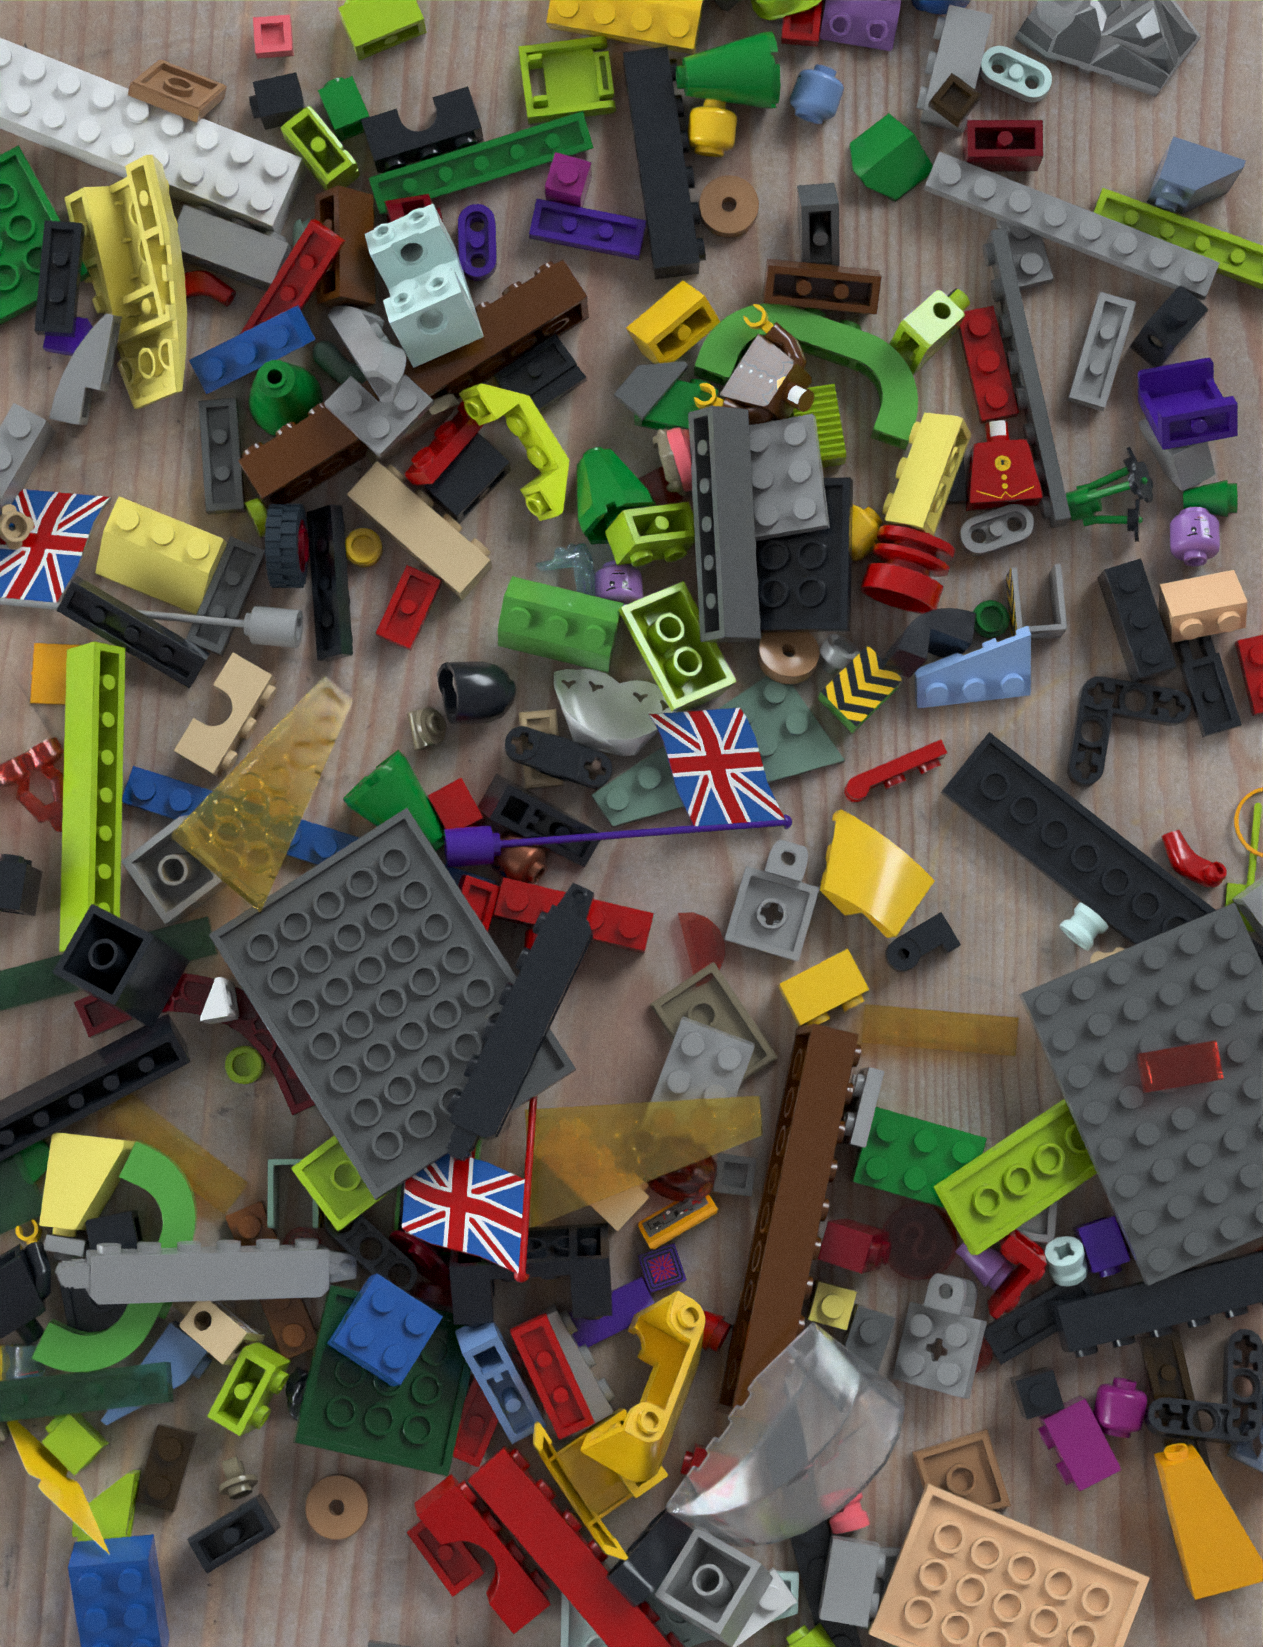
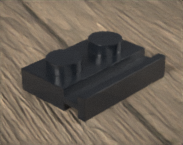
M556 333L493 375L500 388L529 395L539 412L587 381L585 374L577 366L576 361Z

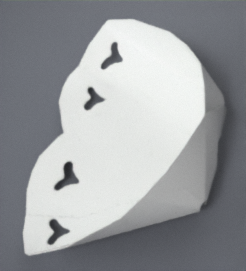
M565 669L554 672V688L572 739L581 746L621 756H635L658 732L655 723L648 714L672 712L670 708L662 710L660 701L663 700L666 704L667 702L659 687L653 683L641 680L619 683L608 674L592 669ZM565 680L566 682H570L572 680H575L576 683L573 684L570 687V689H568L567 686L561 681ZM589 681H592L594 685H603L604 687L593 692ZM636 692L639 695L648 694V697L639 702L633 696V693Z

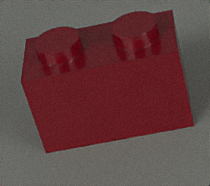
M967 120L962 135L963 161L990 172L1038 171L1043 159V120Z
M849 1218L828 1221L818 1260L861 1274L879 1270L881 1264H887L891 1255L892 1243L888 1242L890 1232Z

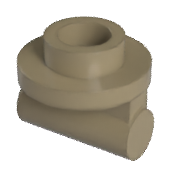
M426 707L407 713L415 751L428 749L430 746L439 744L444 740L446 722L437 710L432 707Z

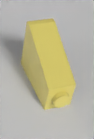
M61 1132L52 1134L39 1226L53 1227L52 1235L76 1237L77 1230H87L86 1221L99 1218L121 1178L119 1175L136 1141Z

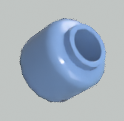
M816 64L814 70L806 69L798 74L790 96V104L796 109L794 114L797 117L811 123L822 124L823 120H828L835 116L844 91L843 84L835 78V70Z

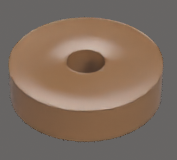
M733 175L720 176L710 181L703 189L699 200L700 218L704 226L713 234L724 238L743 235L754 225L757 219L759 209L758 196L753 186L745 179ZM725 202H732L736 208L733 211H725L722 205Z
M809 632L765 633L759 644L757 660L763 673L770 679L782 684H797L807 680L814 673L820 651L816 639ZM783 652H790V653H792L794 656H793V657L785 656V655L783 654Z
M344 1474L326 1476L312 1487L307 1496L305 1504L306 1517L310 1526L325 1538L338 1540L350 1537L362 1527L369 1513L367 1492L362 1484L351 1476ZM333 1500L343 1502L344 1511L337 1514L331 1510L330 1504Z

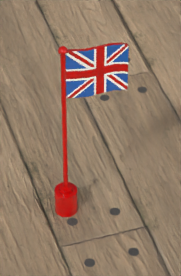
M533 929L525 932L524 947L526 946L530 949L537 937V934L533 933ZM537 1096L529 1101L524 1179L486 1161L470 1157L465 1162L463 1160L455 1161L448 1153L405 1181L402 1229L431 1245L481 1257L513 1272L517 1282H526L529 1278V1274H526Z

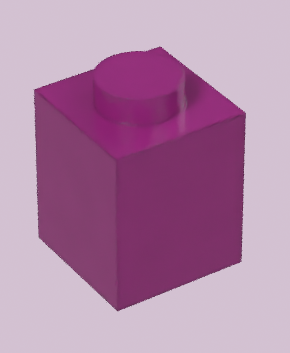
M555 152L545 184L546 200L583 208L592 178L591 162Z

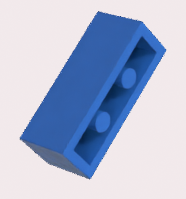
M297 305L190 359L189 362L205 393L208 394L260 368L268 361L277 360L314 341L315 337Z

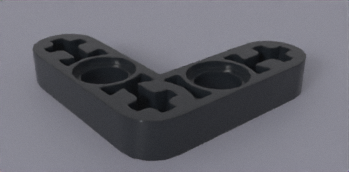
M1102 676L1090 678L1081 687L1078 697L1067 764V774L1070 780L1078 786L1088 787L1101 778L1105 766L1113 716L1175 726L1182 723L1190 714L1191 702L1189 697L1184 692L1176 689ZM1096 685L1101 686L1102 693L1113 695L1116 692L1115 687L1120 688L1121 691L1117 697V708L1112 707L1114 699L1103 698L1099 704H1095L1094 697L1088 695V691H1092ZM1137 691L1144 696L1145 706L1141 711H1132L1126 706L1125 696L1128 692ZM1153 694L1158 695L1155 703L1167 704L1172 698L1176 699V706L1182 707V711L1176 713L1172 718L1169 716L1168 709L1157 707L1154 710L1155 715L1149 714L1154 703ZM1093 721L1101 727L1102 735L1098 741L1089 742L1083 738L1081 727L1085 722ZM1078 746L1087 750L1099 749V755L1094 752L1090 754L1089 766L1095 768V773H1090L1086 779L1081 777V771L1075 767V765H1080L1084 761L1086 752H1078Z
M1239 1329L1225 1341L1222 1404L1167 1397L1159 1398L1153 1401L1145 1410L1144 1421L1148 1430L1162 1437L1231 1445H1246L1256 1439L1262 1427L1263 1342L1259 1335L1249 1329ZM1244 1339L1246 1346L1252 1347L1253 1351L1245 1356V1368L1234 1369L1233 1365L1238 1366L1242 1363V1352L1239 1349H1235V1345ZM1242 1376L1251 1382L1253 1390L1249 1397H1241L1235 1393L1232 1384L1236 1377ZM1232 1404L1237 1406L1252 1405V1409L1247 1408L1243 1411L1244 1424L1250 1425L1251 1428L1243 1436L1240 1435L1239 1428L1233 1427L1232 1424L1240 1418L1241 1407L1233 1408ZM1163 1407L1166 1408L1167 1415L1179 1417L1183 1413L1182 1409H1185L1186 1412L1183 1418L1184 1430L1180 1429L1182 1421L1171 1420L1164 1427L1162 1426L1161 1419L1155 1418L1154 1414L1158 1413ZM1196 1411H1204L1212 1418L1213 1425L1209 1432H1201L1195 1428L1192 1418Z

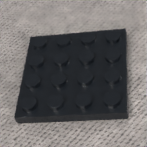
M851 477L824 478L830 528L756 541L759 615L761 619L760 633L850 631L853 480Z

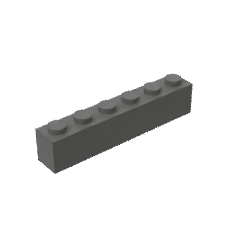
M710 406L688 413L700 641L739 643L761 638L748 409Z

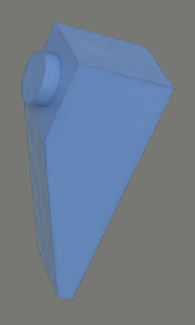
M179 1322L169 1323L101 1419V1422L109 1425L190 1381L193 1376L200 1379L213 1361L208 1357L210 1353L179 1327Z
M495 1321L484 1323L477 1327L464 1326L456 1330L455 1333L461 1352L511 1444L533 1434L534 1423L537 1421L540 1422L543 1428L547 1427Z

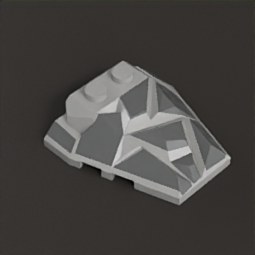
M1038 0L1036 7L1026 18L1015 36L1017 41L1046 61L1056 64L1057 60L1079 67V72L1088 75L1090 71L1111 77L1112 83L1155 97L1201 38L1175 0Z

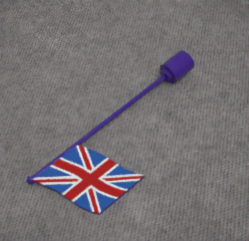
M741 708L656 713L648 715L655 723L663 740L675 788L693 825L500 840L499 833H492L491 826L444 829L445 860L447 868L494 864V856H501V848L777 826H784L786 830L791 827L792 819L790 816L782 814L768 785L755 734Z

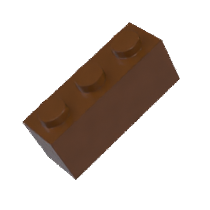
M339 185L315 194V219L346 240L316 287L317 305L329 308L334 306H351L358 309L375 305V263L370 256L364 235L374 230L373 195Z
M767 258L762 296L764 303L877 315L882 276L879 270Z

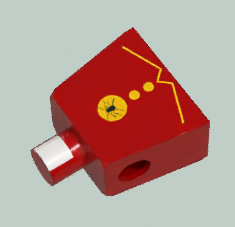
M998 420L986 423L987 442L973 444L970 451L966 511L998 509L1010 504H1020L1025 507L1037 506L1042 499V491L1028 441L1025 439L1009 440L1007 421Z

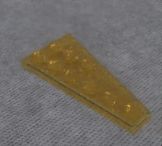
M325 676L172 833V839L260 913L353 703V699Z
M761 1096L537 1109L530 1200L531 1228L763 1136ZM525 1109L526 1141L529 1109Z

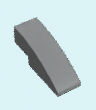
M106 313L77 347L63 372L54 396L49 419L77 425L88 424L94 389L109 391L122 320L121 316Z

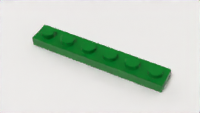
M581 111L375 175L368 179L379 214L386 213L385 201L424 194H429L430 199L551 162L555 152L570 156L594 147L584 113Z

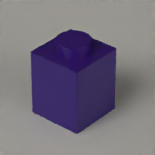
M1108 1215L1072 1227L1076 1239L1083 1245L1088 1272H1099L1100 1278L1123 1271L1121 1264L1129 1262L1130 1258L1115 1216Z

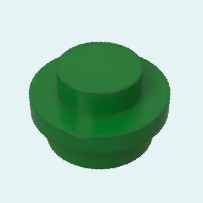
M987 600L978 604L973 611L976 613L974 630L984 638H997L1009 626L1010 617L1008 610L1000 602Z

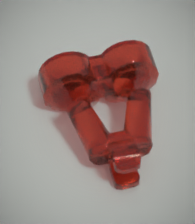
M53 737L35 745L20 756L0 764V787L18 785L16 799L39 823L49 820L56 832H62L64 774L54 765L63 756L64 749L58 737ZM34 772H42L50 780L53 802L46 805L30 792V778Z

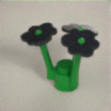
M1128 447L1126 449L1129 458L1123 460L1124 468L1091 483L1076 486L1077 490L1066 492V498L1072 521L1082 519L1084 527L1094 524H1127V531H1134L1135 542H1139L1140 523L1143 522V518L1140 516V500L1144 499L1146 503L1153 501L1151 490L1153 489V482L1149 476L1146 464L1143 461L1138 462L1131 447ZM1128 475L1127 482L1120 483L1101 490H1097L1102 486H1105L1111 482H1114ZM1130 489L1133 494L1139 497V499H1136L1135 509L1128 508L1127 516L1096 515V512L1102 511L1101 498Z

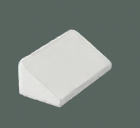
M217 977L212 985L200 1021L207 1024H216L237 1020L240 1015L234 983L223 977Z

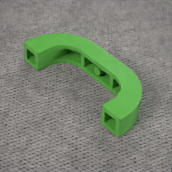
M758 304L767 312L768 320L772 324L777 322L799 341L804 353L853 369L865 375L875 386L880 401L879 414L870 438L906 450L912 427L917 419L918 393L910 368L891 345L875 335L862 331L861 326L852 321L840 320L839 323L825 318L826 314L815 308L806 307L802 310L789 305ZM753 305L730 314L716 325L701 347L694 366V376L725 387L739 361L745 355L758 333L763 336L766 334L762 329L755 330L750 328L744 321L743 316L747 317L750 322L756 323L761 320L762 312L758 311Z
M137 1140L119 1177L148 1191L159 1204L163 1218L162 1232L158 1241L161 1243V1248H177V1242L194 1241L197 1227V1205L189 1180L181 1168L168 1155L147 1143ZM173 1302L130 1303L127 1305L119 1321L109 1328L95 1332L77 1330L52 1319L48 1323L31 1359L49 1367L68 1372H90L109 1367L135 1351L147 1337L157 1318L166 1319Z

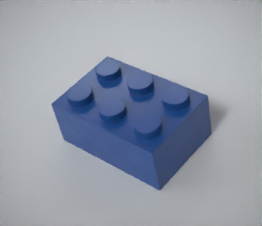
M154 1534L104 1539L110 1555L94 1540L75 1542L68 1564V1572L81 1647H168L170 1636Z

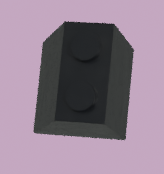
M91 904L52 973L119 1012L153 1028L190 960L155 935Z

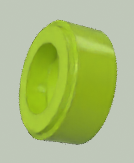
M255 498L245 502L246 511L256 533L260 538L265 536L267 511L262 501Z
M239 1046L227 1055L225 1070L232 1081L245 1085L252 1084L263 1075L265 1060L257 1049L250 1046Z

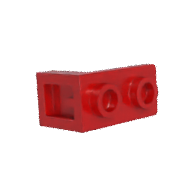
M1015 1229L999 1240L1000 1252L1014 1265L1019 1263L1020 1265L987 1301L989 1314L996 1320L1003 1312H1011L1018 1304L1021 1292L1029 1284H1036L1046 1271L1047 1261L1044 1250L1018 1229Z

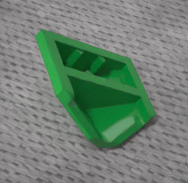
M889 113L849 144L853 172L867 188L887 196L888 199L894 202L898 201L929 177L933 168L930 159L915 134Z

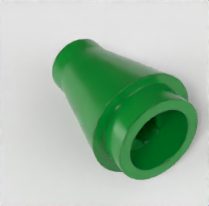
M1227 480L1188 488L1183 491V509L1201 507L1207 509L1212 515L1228 517V514L1237 513V483H1228Z

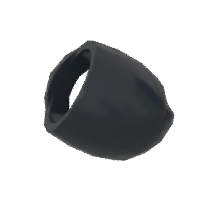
M482 661L445 662L441 664L436 673L444 710L451 724L472 725L489 723L502 718L513 704L517 690L515 682L510 679L508 672L495 664ZM453 677L455 680L456 692L453 686Z

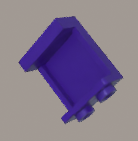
M1202 358L1138 371V403L1162 450L1238 436V403L1234 396H1222L1214 382V363L1211 358Z

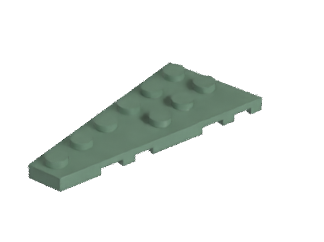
M766 676L719 708H741L747 717L756 737L768 784L845 761L792 684H782ZM665 746L591 795L613 828L678 808H685L675 788Z

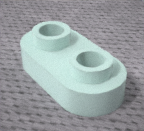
M1005 46L991 47L983 55L979 71L982 79L987 84L1030 103L1038 102L1048 94L1052 84V75L1044 64ZM993 65H1000L1003 67L1004 72L1000 74L995 73L991 67ZM1033 80L1037 83L1038 87L1030 89L1026 86L1025 82Z

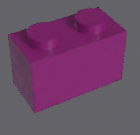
M1079 1395L1063 1403L1065 1409L1038 1416L1043 1426L1037 1428L1046 1448L1050 1450L1054 1447L1061 1461L1055 1464L1065 1485L1067 1486L1072 1483L1074 1488L1082 1491L1122 1469L1089 1404L1084 1397Z

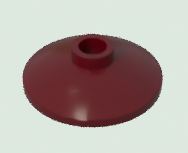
M398 1230L390 1234V1242L413 1262L419 1274L437 1285L443 1287L451 1285L450 1269L440 1255L443 1247L431 1245L409 1233Z

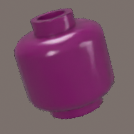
M1113 1377L1112 1384L1105 1383L1098 1387L1093 1414L1103 1433L1116 1437L1130 1438L1131 1433L1142 1429L1147 1396L1144 1392L1136 1389V1381Z

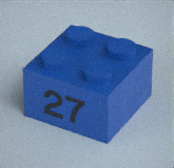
M376 1273L367 1279L327 1344L394 1387L402 1384L443 1316Z

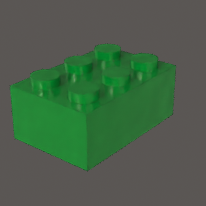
M876 1107L866 1148L858 1149L850 1182L945 1208L934 1186L983 1154L987 1138Z

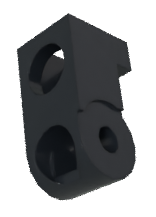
M942 912L892 941L885 951V959L891 969L897 972H906L917 965L920 957L938 946H941L944 953L947 954L959 947L961 943Z

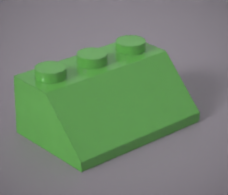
M512 576L503 598L497 629L498 646L609 673L621 619L618 609L624 603Z

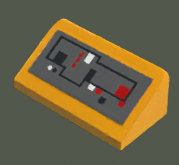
M706 1188L692 1191L646 1217L638 1223V1227L650 1249L654 1250L718 1213V1208Z

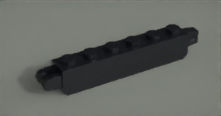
M572 883L557 906L552 904L548 913L544 911L540 913L533 928V933L537 934L531 949L526 946L524 947L515 967L521 971L515 983L508 982L500 996L498 1004L503 1006L497 1020L491 1018L487 1023L481 1040L485 1041L486 1044L480 1056L473 1054L466 1067L464 1076L469 1078L463 1092L455 1091L446 1112L452 1114L449 1122L455 1125L449 1138L450 1142L447 1143L448 1147H446L448 1149L447 1153L453 1157V1160H463L465 1162L466 1159H469L480 1137L487 1141L499 1137L593 939L592 930L587 921L595 895L591 890Z

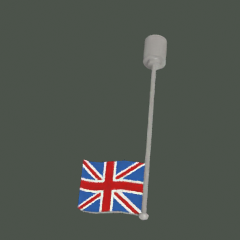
M22 489L15 497L12 505L16 507L17 512L30 517L33 520L34 527L28 537L22 541V546L16 550L9 549L6 542L0 538V605L57 610L60 600L80 567L94 525L112 498ZM12 523L9 524L11 531L14 530V524ZM254 606L252 613H246L244 620L137 610L150 619L244 628V635L250 637V642L259 645L298 648L303 632L302 611L295 609Z

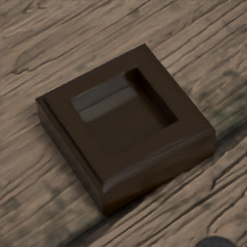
M951 73L929 101L928 106L959 128L980 101L982 94Z

